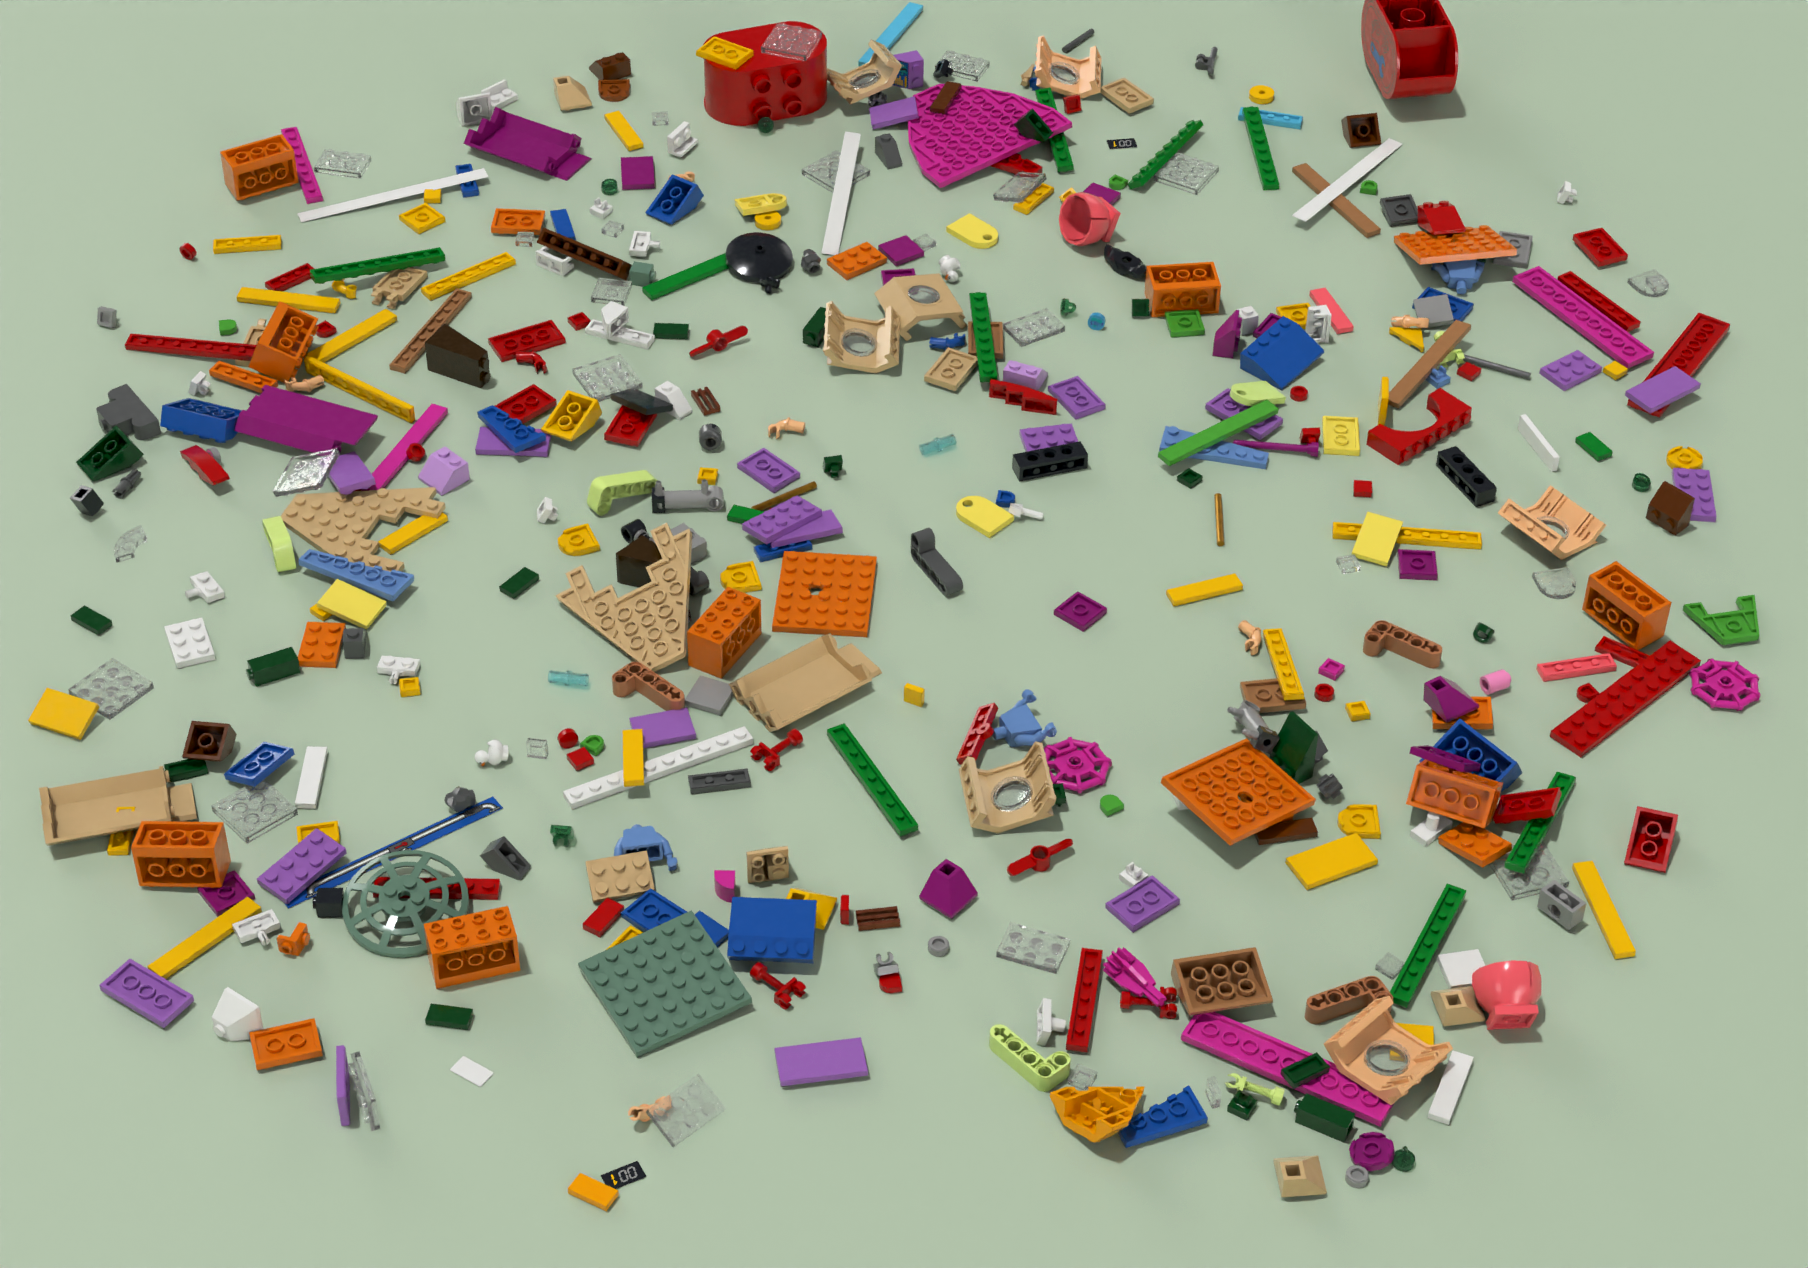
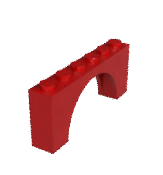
M1439 388L1430 393L1427 400L1426 409L1437 420L1432 426L1418 431H1400L1379 424L1368 431L1366 445L1395 464L1400 465L1427 447L1432 446L1440 439L1455 432L1458 428L1468 424L1471 420L1472 407Z

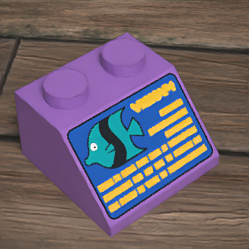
M915 50L895 54L894 57L902 64V67L893 86L905 89L923 87L924 59L919 52Z

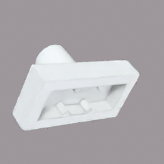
M1429 812L1427 819L1410 831V837L1426 847L1452 827V821L1443 815Z
M1047 998L1042 999L1037 1010V1045L1045 1046L1050 1037L1051 1030L1063 1032L1066 1025V1020L1051 1017V999Z

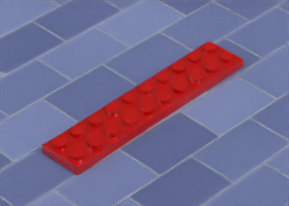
M1698 313L1644 381L1674 366L1692 377L1729 331L1730 324ZM1628 399V406L1649 413L1643 408H1641L1639 405L1634 403L1632 400ZM1670 404L1651 413V415L1660 418Z
M1671 640L1551 730L1550 737L1581 758L1686 677L1691 669L1699 667L1701 660Z

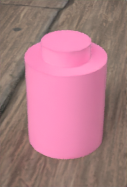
M1503 669L1480 677L1481 689L1487 695L1508 688L1511 682L1510 674Z

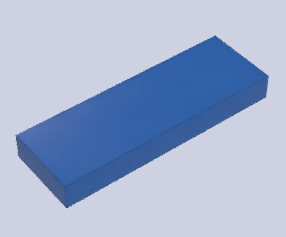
M471 164L455 166L457 175L473 171ZM476 180L459 184L463 198L479 196Z
M567 210L550 211L555 232L576 241Z
M810 540L774 548L771 547L770 543L754 546V552L759 562L783 557L784 551L804 552L812 550Z

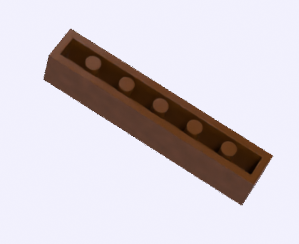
M544 227L537 240V243L625 281L632 267L631 264Z

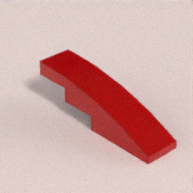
M990 380L989 397L1005 399V404L1022 406V411L1057 414L1056 398L1026 386Z
M195 445L180 451L182 458L189 461L190 467L198 472L200 479L213 486L230 479L220 464L199 446Z

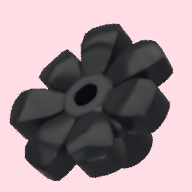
M768 277L759 278L761 286H765V293H771L773 287L779 288L781 282L779 279L770 277V279Z

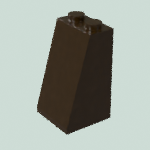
M443 324L425 341L427 368L429 371L478 388H482L489 382L491 374L489 371L488 351L452 327Z

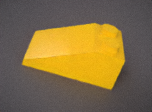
M567 390L541 428V432L572 442L592 428L601 416L602 411L598 400Z

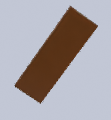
M946 81L930 106V112L945 114L961 90V83Z
M1306 818L1278 822L1254 835L1258 845L1314 838L1318 836V831L1313 819Z

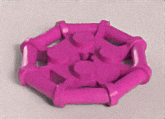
M1711 658L1701 666L1691 669L1689 673L1692 681L1690 691L1693 695H1697L1711 705L1710 708L1715 709V707L1741 711L1743 707L1753 701H1758L1761 697L1758 688L1759 677L1757 674H1752L1741 666L1738 661H1718ZM1699 678L1705 680V683H1699ZM1705 691H1708L1709 693H1711V694L1714 696V698H1713L1712 696H1710L1708 693H1706ZM1743 694H1744V695H1747V696H1746L1745 698H1743V699H1740V698H1739V697H1740L1741 695H1743Z
M1072 737L1044 747L1053 784L1063 783L1064 789L1077 791V794L1091 787L1103 785L1106 782L1105 778L1109 767L1112 766V761L1098 747V743L1072 739ZM1050 757H1056L1054 761H1049ZM1095 766H1101L1099 772L1094 770ZM1050 769H1054L1058 774L1054 776ZM1088 777H1091V778H1092V779H1090V780H1087V781L1081 783V780H1083V779H1086V778H1088Z

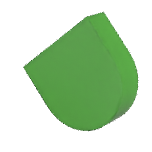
M1116 174L1109 179V187L1113 190H1121L1128 185L1127 179Z
M1371 180L1362 182L1360 193L1376 195L1377 183Z
M231 319L219 320L220 335L235 333L237 331L236 322Z
M590 735L580 743V748L585 747L590 754L597 756L604 749V740L601 736Z
M1104 795L1100 799V809L1106 816L1124 809L1123 802L1115 795Z

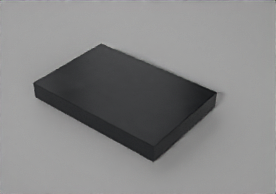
M638 389L611 394L612 401L644 415L673 411V404Z

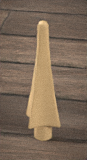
M1034 64L1021 75L1022 82L1020 85L1030 86L1029 80L1032 78Z

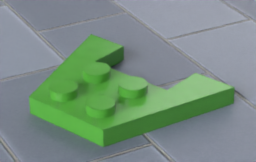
M1755 595L1738 597L1736 604L1740 610L1708 614L1701 602L1684 604L1683 611L1721 645L1756 641L1759 638Z

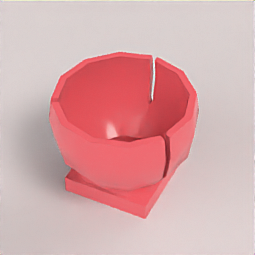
M1085 192L1069 195L1061 205L1059 215L1060 231L1068 243L1077 246L1091 245L1100 239L1104 242H1110L1121 213L1102 197Z
M1503 961L1480 967L1472 974V987L1477 1002L1489 1014L1486 1021L1487 1030L1531 1027L1539 1013L1536 1003L1542 992V980L1538 965L1527 961Z

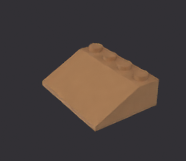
M1256 947L1173 959L1171 977L1177 994L1189 1016L1273 1003Z

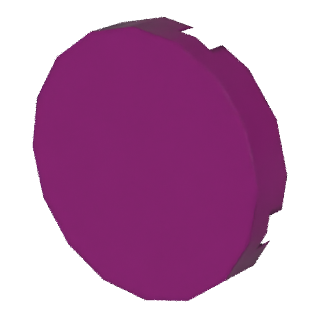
M1368 1132L1359 1135L1356 1141L1354 1139L1351 1142L1349 1148L1353 1164L1362 1166L1367 1171H1376L1387 1167L1393 1161L1395 1155L1393 1141L1386 1138V1135L1378 1132Z

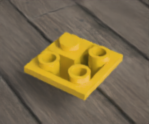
M791 888L786 899L817 900L815 928L822 930L825 929L837 902V897L800 888Z

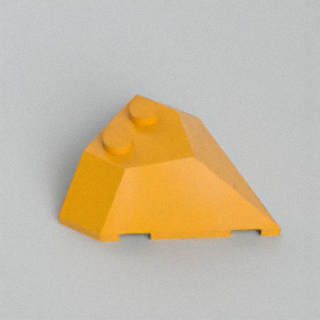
M1145 1086L1136 1087L1135 1090L1124 1089V1087H1088L1087 1091H1078L1075 1087H1064L1050 1092V1098L1064 1126L1071 1129L1074 1133L1087 1138L1088 1141L1097 1143L1111 1137L1129 1125Z

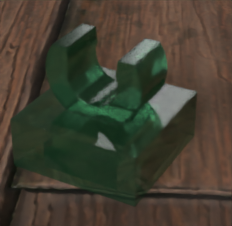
M551 825L550 833L553 836L554 846H557L559 839H564V846L568 847L569 839L574 837L572 826Z

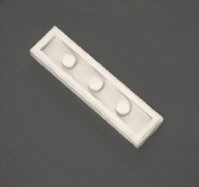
M594 319L585 328V334L647 350L655 341V335L625 327L619 329L612 337L607 338L602 321Z
M1526 414L1520 415L1519 432L1551 472L1557 471L1560 456Z
M307 746L295 800L296 808L316 809L328 753L327 747Z
M1452 1051L1427 1118L1449 1125L1474 1057Z

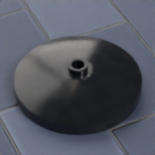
M761 232L746 233L736 237L728 244L725 261L729 270L737 277L753 283H761L759 282L760 277H768L769 279L770 277L775 279L783 278L790 271L793 259L790 247L783 240L774 235Z

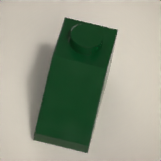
M1033 108L1021 116L1014 124L1024 137L1040 142H1045L1053 134L1052 130Z

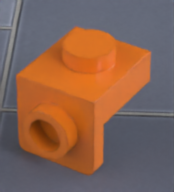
M301 922L298 923L290 937L278 935L277 937L279 951L299 956L304 946H307L310 941L307 924Z

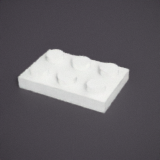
M203 618L164 626L177 669L216 660Z

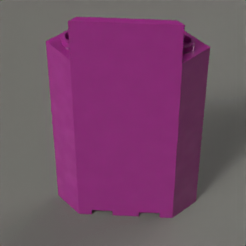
M495 107L490 121L482 118L477 132L472 129L468 130L463 143L473 149L565 181L569 180L592 159L576 153L582 139L576 134H569L522 118Z
M264 385L262 388L263 392L259 396L255 395L249 402L250 407L239 413L235 431L333 458L340 455L342 442L356 446L377 421L378 415Z

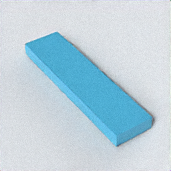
M1243 107L1240 108V112L1238 115V120L1244 121L1242 114ZM1259 110L1263 124L1299 130L1301 128L1303 116Z

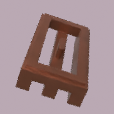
M704 387V390L699 388L697 389L698 392H695V390L691 391L692 398L704 416L721 411L720 405L708 387Z
M897 906L856 910L859 931L900 927Z

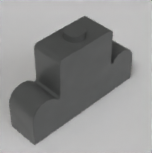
M127 384L110 390L108 392L109 403L96 408L99 425L107 433L117 425L126 435L134 432V437L137 440H147L161 434L159 420Z

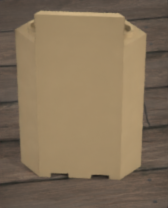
M829 633L729 683V686L737 702L741 706L745 704L750 709L749 713L757 721L762 720L766 724L765 728L772 732L872 681V678L882 674L877 665L852 643L838 649L835 638Z
M159 766V769L59 787H41L39 792L42 803V825L45 843L47 846L138 830L141 821L182 822L197 819L192 783L167 787L166 783L170 782L168 770L164 771L163 766ZM117 807H135L133 812H131L132 809H120L119 812H116Z

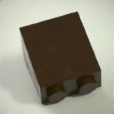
M642 535L616 553L618 583L641 587L651 582L646 567L662 559L656 543Z

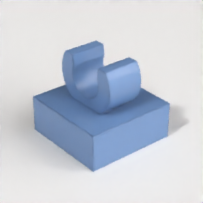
M1441 365L1440 369L1436 370L1434 368L1425 380L1438 389L1449 384L1451 377L1446 374L1447 370Z

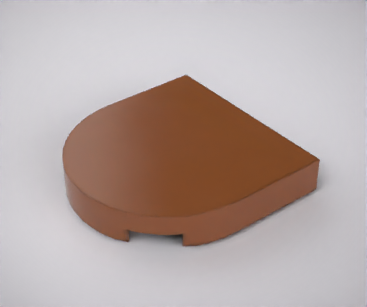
M630 79L598 80L600 98L610 102L626 99L630 95Z

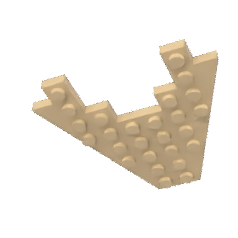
M435 487L388 490L381 488L379 490L353 491L347 495L340 494L339 492L296 494L282 513L281 518L286 528L320 552L348 558V561L353 563L358 561L364 562L365 566L373 568L375 565L381 566L382 570L389 572L392 569L402 572L405 568L404 562L375 555L380 548L379 542L366 539L379 520L397 523L404 512L438 519L446 507L444 502L432 500L437 494Z
M667 523L650 531L662 557L661 560L646 567L651 582L618 598L612 584L595 592L585 568L581 565L565 573L571 588L556 595L560 603L634 661L642 663L653 672L686 657L692 533L690 529H687L673 536Z

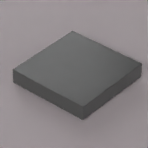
M1411 194L1380 199V205L1390 227L1418 223V209Z

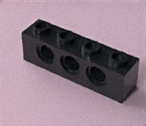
M1081 441L1013 454L1012 469L1019 482L1086 469L1088 453Z
M1457 446L1438 451L1436 466L1475 507L1494 502L1497 487Z

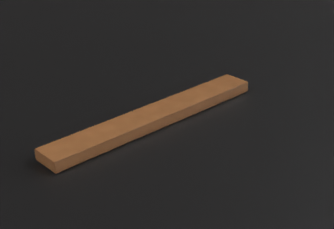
M1307 163L1292 168V172L1317 194L1331 185ZM1342 194L1329 203L1333 209L1366 238L1380 234L1381 228Z
M456 288L389 364L390 370L405 374L426 351L425 341L443 324L448 325L472 298V293Z
M1455 320L1389 392L1388 405L1399 409L1432 373V370L1445 359L1471 330V324Z

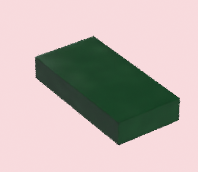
M654 324L653 335H655V338L688 339L689 324Z
M524 567L499 586L500 592L514 599L538 581L539 574Z
M85 605L70 615L73 622L98 636L112 626V620Z
M186 759L164 764L165 771L168 770L170 782L208 774L205 760Z
M431 1003L425 1023L426 1025L468 1030L473 1017V1009Z
M1316 1052L1281 1069V1075L1295 1089L1328 1073L1330 1066Z

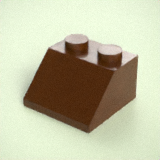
M623 52L616 53L615 55L596 60L589 66V70L599 80H618L631 76L630 59Z
M1377 113L1350 115L1341 120L1343 136L1350 148L1381 145Z
M1664 481L1648 505L1646 519L1676 536L1689 526L1695 498Z
M191 721L182 758L221 762L232 753L237 734L230 724Z

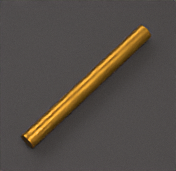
M813 481L754 505L751 509L762 511L794 496L817 488V484Z
M1216 493L1214 499L1217 545L1223 546L1222 495Z

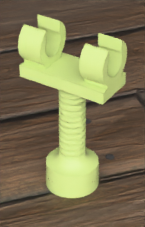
M1438 331L1434 335L1435 342L1445 331ZM1461 348L1452 350L1439 365L1448 367L1446 362L1456 360L1458 365L1464 364L1463 359L1465 357Z
M1236 1073L1227 1075L1236 1079L1234 1085L1224 1082L1228 1088H1236L1238 1091H1243V1089L1254 1091L1256 1094L1258 1093L1270 1098V1103L1280 1105L1285 1089L1276 1086L1270 1090L1258 1084L1249 1083V1081H1246L1247 1077H1240Z

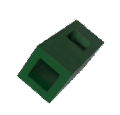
M820 307L803 328L804 344L819 347L824 341L826 308Z
M292 647L247 660L248 669H246V674L249 680H253L256 687L300 673L299 660Z
M1307 1093L1302 1101H1297L1294 1108V1113H1296L1295 1123L1345 1143L1353 1129L1355 1113Z

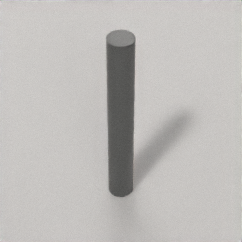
M1092 28L1062 47V51L1064 53L1068 52L1093 35L1094 30Z

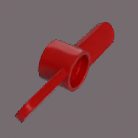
M743 325L725 333L714 329L706 337L708 343L689 352V355L694 357L711 348L715 351H722L728 343L745 336L748 333V329Z
M1072 839L1062 840L1048 848L1042 845L1034 846L1030 850L1029 855L1011 863L1007 867V873L1010 876H1016L1030 868L1038 872L1046 871L1050 867V856L1072 846Z

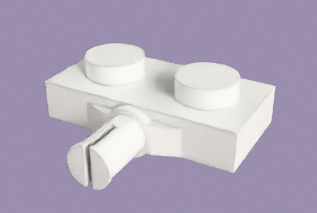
M634 231L629 256L646 257L650 247L660 248V241H652L651 232Z
M208 571L190 577V583L194 588L185 591L187 599L198 595L207 603L225 598L223 589Z
M381 656L377 666V673L390 675L389 682L393 684L394 681V684H396L399 677H416L420 667V659Z
M272 909L232 924L240 943L258 937L264 946L265 942L266 944L270 942L266 934L281 928L280 922Z

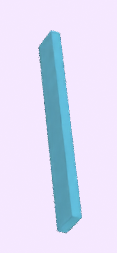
M909 2L876 42L885 45L889 50L923 11V5ZM871 48L860 58L858 66L870 61L874 53Z

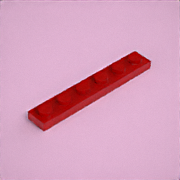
M1572 271L1558 276V281L1625 331L1630 332L1640 327L1641 321Z
M379 877L375 880L374 885L383 886L390 878ZM420 878L425 883L437 880L436 878ZM464 878L468 888L469 899H499L500 879ZM459 883L447 885L449 899H462ZM441 887L429 891L430 899H442ZM373 893V898H379V894ZM404 895V896H401L400 898H410V897L407 896V895Z
M1081 949L1066 1050L1088 1051L1103 950Z

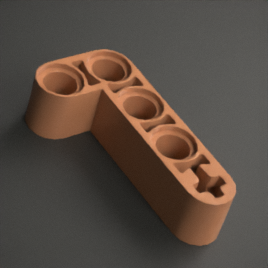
M1384 620L1377 621L1365 634L1363 652L1367 656H1377L1383 649H1387L1427 668L1434 669L1440 665L1442 656L1441 645Z
M631 662L612 675L613 694L617 697H626L636 690L665 711L685 708L684 692L640 662Z
M1367 976L1310 996L1306 1002L1305 1019L1311 1024H1319L1365 1008L1375 999L1390 996L1393 1001V996L1378 977ZM1392 1005L1388 1008V1011H1389L1390 1014H1391Z

